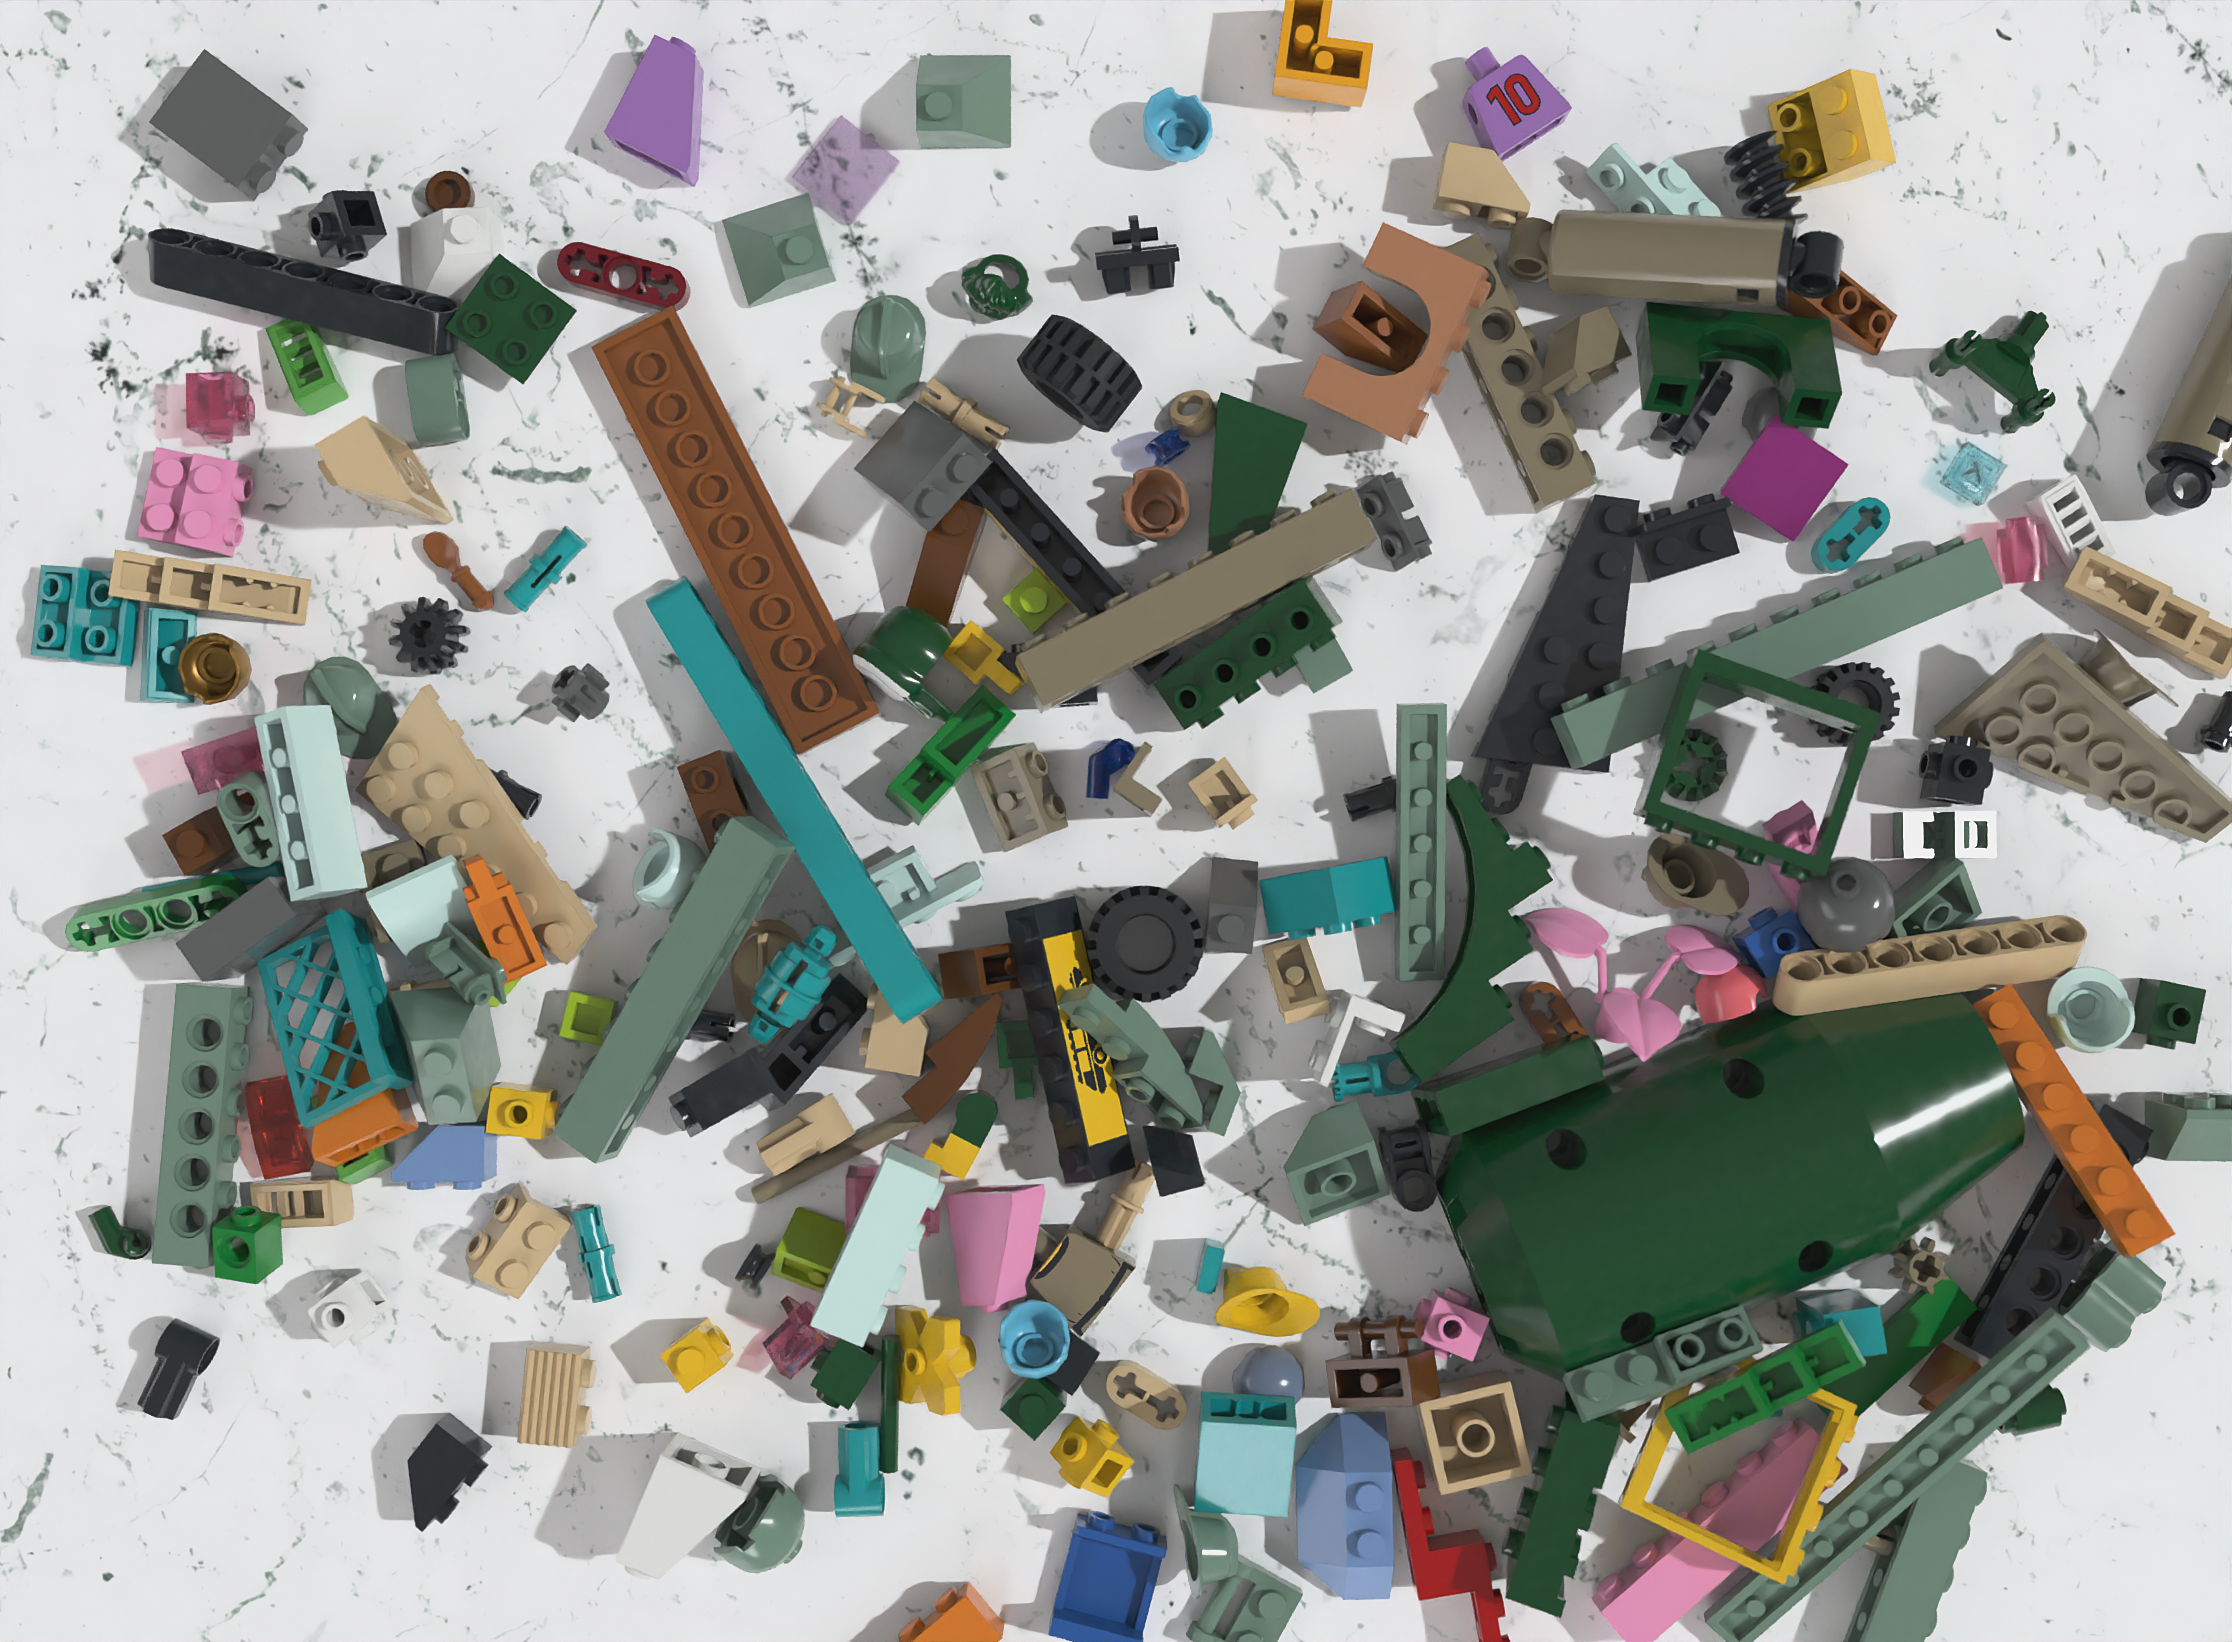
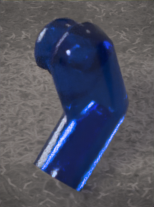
M1121 738L1113 739L1090 755L1088 760L1086 798H1109L1110 776L1125 765L1130 764L1136 755L1133 744Z

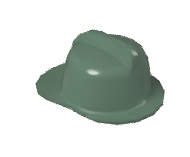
M897 295L879 296L863 306L858 312L853 326L850 356L851 378L854 382L884 397L885 401L883 404L896 403L909 396L918 385L922 373L926 337L925 319L919 308L909 299ZM867 397L869 400L877 402L875 399Z
M330 657L319 662L309 672L303 686V703L305 706L331 705L340 754L353 759H370L377 756L396 727V714L390 701L370 673L358 661L348 657Z
M1174 1484V1499L1184 1538L1187 1577L1191 1593L1197 1599L1201 1595L1203 1585L1231 1577L1237 1573L1239 1569L1238 1540L1235 1529L1227 1518L1219 1513L1194 1512V1509L1188 1508L1179 1485Z

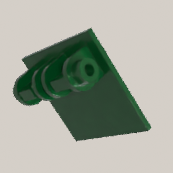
M499 253L446 325L445 329L524 385L577 310Z

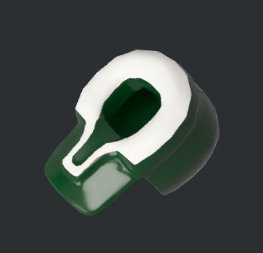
M897 606L886 611L868 632L863 643L855 649L853 653L854 666L887 696L896 701H906L928 719L937 718L947 722L954 714L947 705L920 683L954 639L950 632L937 618L917 607Z

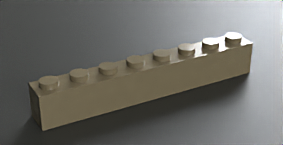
M1334 489L1327 491L1310 502L1311 509L1299 515H1296L1294 510L1287 511L1269 522L1271 529L1257 536L1253 530L1247 531L1228 543L1231 549L1217 556H1214L1212 551L1205 552L1187 563L1189 570L1173 577L1171 571L1165 572L1146 583L1147 591L1133 598L1129 592L1123 593L1104 604L1107 611L1091 619L1088 613H1083L1062 625L1065 632L1049 640L1046 634H1041L1022 644L1020 648L1023 653L1017 655L1015 665L1040 713L1287 590L1305 577L1315 576L1367 550L1376 541L1377 536L1352 489L1337 495Z

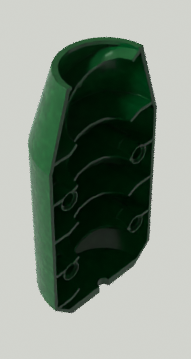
M1961 992L1808 1015L1786 1014L1773 1004L1771 998L1756 1004V1009L1748 1014L1719 1023L1706 1024L1678 1035L1673 1042L1658 1049L1644 1062L1633 1053L1603 1065L1601 1070L1604 1079L1452 1136L1435 1175L1437 1197L1459 1252L1467 1266L1481 1307L1490 1317L1488 1324L1500 1354L1564 1383L1563 1377L1565 1373L1650 1343L1658 1335L1740 1305L1743 1306L1745 1311L1894 1252L2017 1152L2024 1143L2025 1123L2019 1095L2006 1061L1988 1027ZM1729 1062L1731 1074L1724 1082L1723 1068ZM1558 1129L1561 1134V1142L1555 1150L1547 1152L1546 1140L1551 1132Z

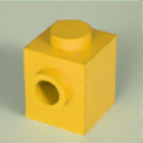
M507 1082L491 1086L485 1133L540 1140L552 1135L553 1129L561 1118L558 1116V1111L562 1105L561 1101H557L558 1089Z
M706 1318L675 1340L660 1354V1357L686 1394L724 1368L734 1356L729 1339L718 1326L712 1324L709 1318Z

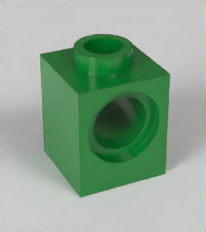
M241 1206L232 1210L229 1215L212 1226L215 1278L257 1285L283 1265L281 1214L261 1211L257 1206Z

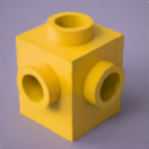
M1076 1416L1071 1424L1063 1430L1059 1440L1049 1452L1061 1466L1058 1473L1066 1482L1077 1489L1083 1488L1105 1498L1109 1496L1134 1462L1133 1458L1117 1443L1120 1435L1114 1428L1101 1419H1097L1093 1423L1079 1416Z

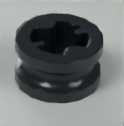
M758 1243L752 1248L735 1276V1280L738 1282L747 1280L750 1283L749 1288L753 1291L756 1290L776 1255L773 1252L770 1254L763 1253L761 1250L762 1245Z

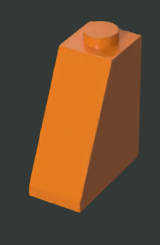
M354 1021L343 1025L335 1042L336 1045L349 1049L357 1032ZM332 1049L321 1075L335 1081L346 1055ZM360 1060L357 1061L346 1085L354 1089L371 1081L366 1063ZM319 1081L316 1108L324 1105L332 1087L331 1085ZM404 1087L400 1090L387 1088L315 1125L311 1149L314 1160L334 1168L418 1130L419 1126L406 1088Z

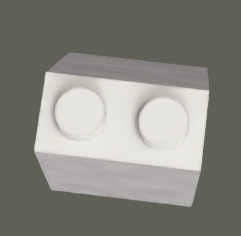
M678 1432L659 1456L615 1562L624 1565L625 1571L636 1578L648 1580L652 1577L660 1580L745 1501L757 1481L762 1468Z

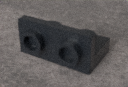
M1711 493L1686 502L1688 510L1672 514L1670 507H1666L1643 516L1645 523L1636 528L1635 542L1648 582L1740 553L1726 510L1732 506L1730 497L1715 500L1714 494Z

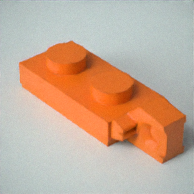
M480 853L463 860V864L473 883L462 888L466 896L464 900L490 957L496 958L505 971L507 981L503 984L506 985L548 966L509 880L506 881L503 872L491 875Z

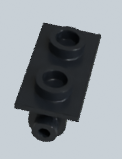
M1723 361L1699 362L1701 379L1689 415L1661 412L1657 419L1658 425L1649 438L1655 441L1672 442L1669 448L1680 456H1686L1688 451H1694L1710 425L1709 422L1699 415L1700 411L1703 410L1709 416H1715L1733 389L1731 385L1734 379L1733 376L1723 370L1726 363Z

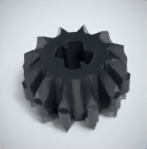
M419 597L416 609L408 604L402 605L401 610L406 617L405 620L392 619L390 621V625L399 629L400 634L388 639L390 645L402 647L395 657L397 661L401 663L410 662L411 671L419 674L427 668L430 674L440 675L443 663L451 668L457 667L458 661L453 653L455 651L460 653H467L469 651L467 645L459 642L460 637H465L471 633L469 627L458 625L462 620L463 613L458 609L449 610V602L438 598L432 605L429 598ZM426 629L436 634V639L433 643L423 638Z

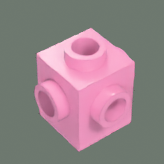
M1447 1287L1445 1293L1431 1289L1428 1299L1422 1297L1416 1306L1412 1319H1421L1423 1322L1424 1334L1419 1338L1421 1341H1424L1423 1349L1434 1348L1435 1355L1444 1359H1449L1452 1353L1473 1362L1490 1317L1483 1309L1471 1305L1473 1300L1471 1296L1454 1288ZM1451 1320L1448 1325L1444 1326L1447 1321Z

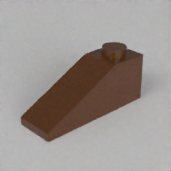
M959 499L930 532L927 531L906 606L923 609L937 618L947 630L988 519L984 507Z
M249 792L238 796L243 803L251 806L255 805L254 798ZM217 806L194 816L162 835L184 876L209 875L240 857Z

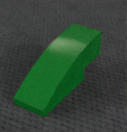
M981 685L921 748L920 753L889 784L885 796L919 826L965 776L970 767L995 742L1013 721L1016 714L987 688Z

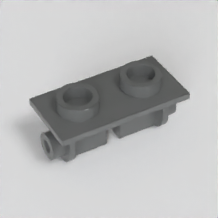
M1393 471L1384 475L1379 474L1356 490L1361 499L1362 509L1371 520L1381 540L1382 551L1391 561L1396 572L1415 560L1417 562L1433 554L1429 547L1433 542L1429 538L1419 515L1406 521L1402 515L1403 512L1412 509L1414 505L1401 477L1396 479Z

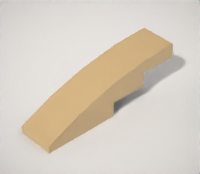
M2087 546L2083 548L2062 589L2118 625L2171 655L2220 680L2228 676L2232 668V628L2209 618L2211 612L2170 593L2173 587Z
M115 549L108 596L305 625L312 580L216 563L208 564L166 556L164 558Z

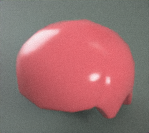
M1738 965L1724 974L1704 975L1695 986L1694 992L1699 1016L1705 1024L1719 1023L1754 1011L1756 1009L1757 992L1761 994L1763 999L1768 997L1765 981L1759 972L1753 967Z

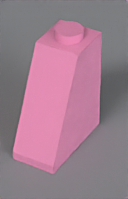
M1044 1184L976 1186L946 1195L962 1306H981L982 1313L1000 1312L1009 1308V1301L1027 1295L1045 1197Z

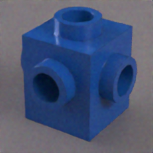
M1773 906L1767 907L1748 919L1751 926L1731 937L1748 966L1756 969L1761 977L1766 979L1778 973L1781 959L1785 955L1815 950L1809 939L1811 935L1805 931L1803 926L1801 927L1798 913L1794 914L1792 910L1777 909L1775 911Z

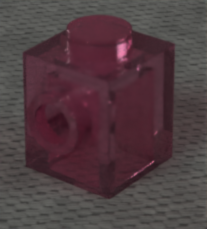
M233 372L186 373L187 429L204 436L205 442L214 444L233 443V436H250V422H253L255 419V404L252 396L249 395V381Z

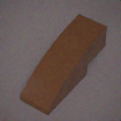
M1001 992L993 994L925 1052L936 1067L901 1096L924 1125L951 1100L970 1076L984 1053L995 1029L1005 998Z

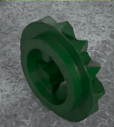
M1685 729L1664 790L1668 795L1681 801L1692 802L1704 800L1719 791L1724 778L1728 775L1726 761L1728 754L1723 750L1718 738L1704 732L1702 729ZM1687 752H1691L1693 758L1708 759L1707 763H1704L1702 767L1697 769L1698 776L1696 778H1693L1690 771H1674V767H1678L1680 763L1687 761Z

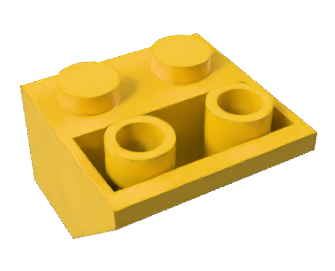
M1848 69L1767 105L1773 131H1777L1774 135L1776 144H1783L1785 148L1779 153L1780 162L1789 161L1791 165L1783 172L1784 179L1795 178L1796 184L1787 191L1788 193L1792 194L1855 180L1896 163L1876 74Z

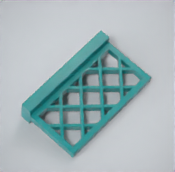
M338 909L325 916L327 925L257 961L301 1126L311 1128L387 1088L400 1090L414 1083L367 921L342 909ZM331 940L333 952L326 967L323 968L313 964L312 962L319 946ZM292 960L298 964L287 988L279 986L275 968ZM309 968L323 973L312 998L298 993ZM334 978L342 980L345 989L337 1009L324 1004ZM296 998L309 1003L298 1029L290 1026L288 1014ZM321 1008L334 1013L323 1039L309 1034ZM346 1018L354 1021L357 1031L349 1049L335 1044ZM307 1039L320 1044L309 1070L301 1066L299 1059ZM332 1049L346 1055L335 1081L321 1075ZM360 1060L366 1063L371 1081L354 1089L346 1085L357 1061ZM318 1080L331 1085L332 1087L324 1105L313 1110L310 1098Z

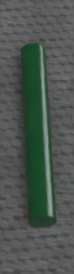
M896 1334L882 1336L880 1472L887 1474L898 1471L900 1336Z

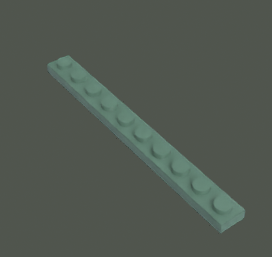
M2052 1307L2048 1308L1823 1507L1822 1516L1815 1531L1812 1533L1806 1530L1799 1548L1805 1550V1556L1802 1565L1798 1566L1794 1577L1788 1575L1783 1585L1754 1570L1750 1571L1704 1612L1705 1623L1726 1642L1755 1641L2091 1348L2086 1338Z

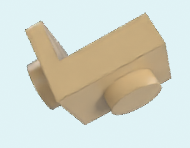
M1225 756L1187 783L1218 828L1228 823L1231 829L1234 830L1255 815L1250 806L1256 803L1258 799L1253 793L1251 794Z

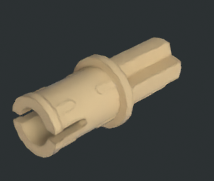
M1135 1157L1136 1168L1128 1170L1117 1193L1111 1194L1110 1197L1114 1201L1096 1234V1240L1100 1244L1113 1250L1120 1248L1137 1213L1143 1214L1144 1209L1141 1206L1155 1181L1151 1165Z

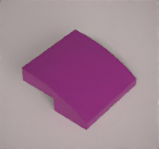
M1772 415L1718 493L1725 498L1730 497L1731 502L1794 542L1849 464L1793 426L1783 425L1781 418Z

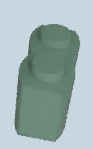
M2110 1240L2091 1257L2083 1268L2078 1280L2073 1285L2068 1286L2059 1302V1315L2086 1338L2092 1346L2107 1352L2111 1348L2120 1347L2128 1340L2132 1332L2130 1327L2136 1317L2142 1313H2149L2158 1306L2162 1299L2161 1292L2167 1282L2137 1256L2132 1258L2122 1257L2112 1240Z

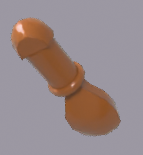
M433 531L427 534L423 539V548L429 559L436 566L444 568L452 574L450 580L457 583L473 602L472 605L476 609L481 611L492 609L494 606L493 595L471 573V568L468 565H461L459 548L454 540L443 532Z

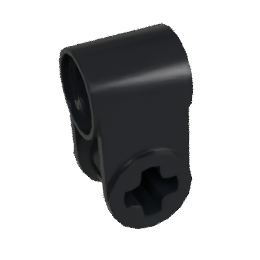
M1423 1118L1415 1120L1414 1125L1387 1130L1384 1126L1377 1127L1379 1147L1384 1166L1387 1169L1393 1198L1403 1208L1411 1212H1422L1428 1209L1437 1197V1186L1431 1162L1432 1153L1429 1136ZM1413 1141L1412 1143H1409V1144H1404V1145L1395 1146L1396 1144H1399V1143H1404V1142ZM1411 1177H1420L1425 1184L1423 1196L1416 1201H1407L1402 1194L1404 1182Z

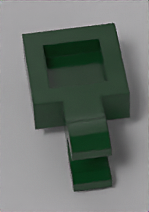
M1028 1020L996 1022L999 1069L1013 1068L1015 1100L1034 1099L1032 1066H1038V1059Z

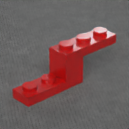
M1407 1447L1390 1450L1411 1579L1418 1600L1422 1601L1470 1592L1478 1641L1510 1642L1508 1634L1501 1635L1498 1618L1505 1617L1506 1615L1500 1588L1493 1589L1490 1572L1497 1571L1496 1556L1492 1542L1485 1543L1478 1529L1427 1537V1535L1434 1534V1527L1429 1506L1421 1507L1418 1490L1426 1488L1421 1460L1413 1461Z

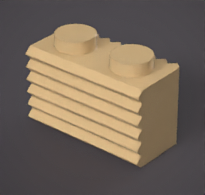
M535 1341L526 1349L517 1443L573 1448L582 1438V1435L588 1434L591 1425L592 1408L591 1406H585L586 1390L593 1387L596 1376V1360H590V1346Z

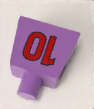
M1488 46L1475 52L1465 62V65L1477 82L1467 89L1462 100L1463 108L1480 147L1494 150L1502 162L1564 123L1572 109L1569 102L1522 54L1500 66Z

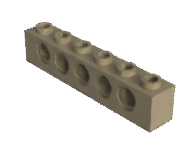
M1479 232L1443 248L1484 267L1489 273L1486 281L1491 283L1490 291L1482 307L1479 310L1473 307L1465 325L1470 327V332L1461 352L1536 513L1587 491L1595 484L1592 477L1596 475L1594 463L1586 450L1580 451L1573 436L1577 432L1576 425L1570 412L1566 408L1561 410L1554 393L1545 396L1542 390L1544 368L1541 367L1535 354L1538 351L1536 338L1530 327L1527 325L1523 327L1518 318L1516 310H1518L1519 305L1516 295L1509 284L1503 285L1496 269L1499 268V260L1494 248L1490 243L1484 244ZM1485 322H1495L1500 325L1504 334L1503 339L1492 340L1486 337L1482 330V324ZM1514 363L1519 366L1523 374L1522 381L1512 382L1507 380L1502 373V364ZM1532 404L1538 407L1542 415L1541 423L1532 424L1527 422L1521 414V406ZM1541 446H1554L1561 455L1560 465L1552 466L1545 463L1540 454Z

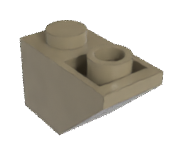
M1608 306L1580 315L1548 337L1542 380V390L1545 396L1563 389L1566 395L1569 396L1584 389L1591 383L1594 385L1600 384L1618 374L1620 371L1616 365L1632 356Z

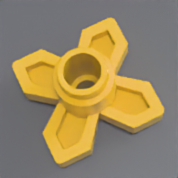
M914 1305L897 1307L895 1309V1334L900 1336V1345L905 1352L904 1361L900 1365L899 1401L907 1404L926 1402L930 1412L941 1416L960 1413V1384L957 1379L963 1378L976 1365L977 1354L974 1342L969 1336L960 1334V1320L958 1318L948 1315L928 1318L924 1308Z

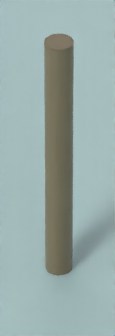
M909 1109L790 1168L784 1173L782 1172L752 1187V1195L757 1204H761L923 1122L912 1109Z

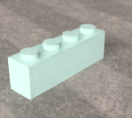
M331 705L284 706L254 717L291 902L337 897L367 888L364 864L357 838L355 819L352 813L346 774L343 769Z
M892 1144L888 1145L814 1308L810 1326L860 1347H863L869 1332L875 1335L879 1333L888 1308L882 1306L888 1291L897 1293L907 1270V1267L901 1265L907 1249L913 1252L917 1250L926 1225L920 1223L926 1208L935 1210L943 1193L945 1184L939 1182L941 1165Z

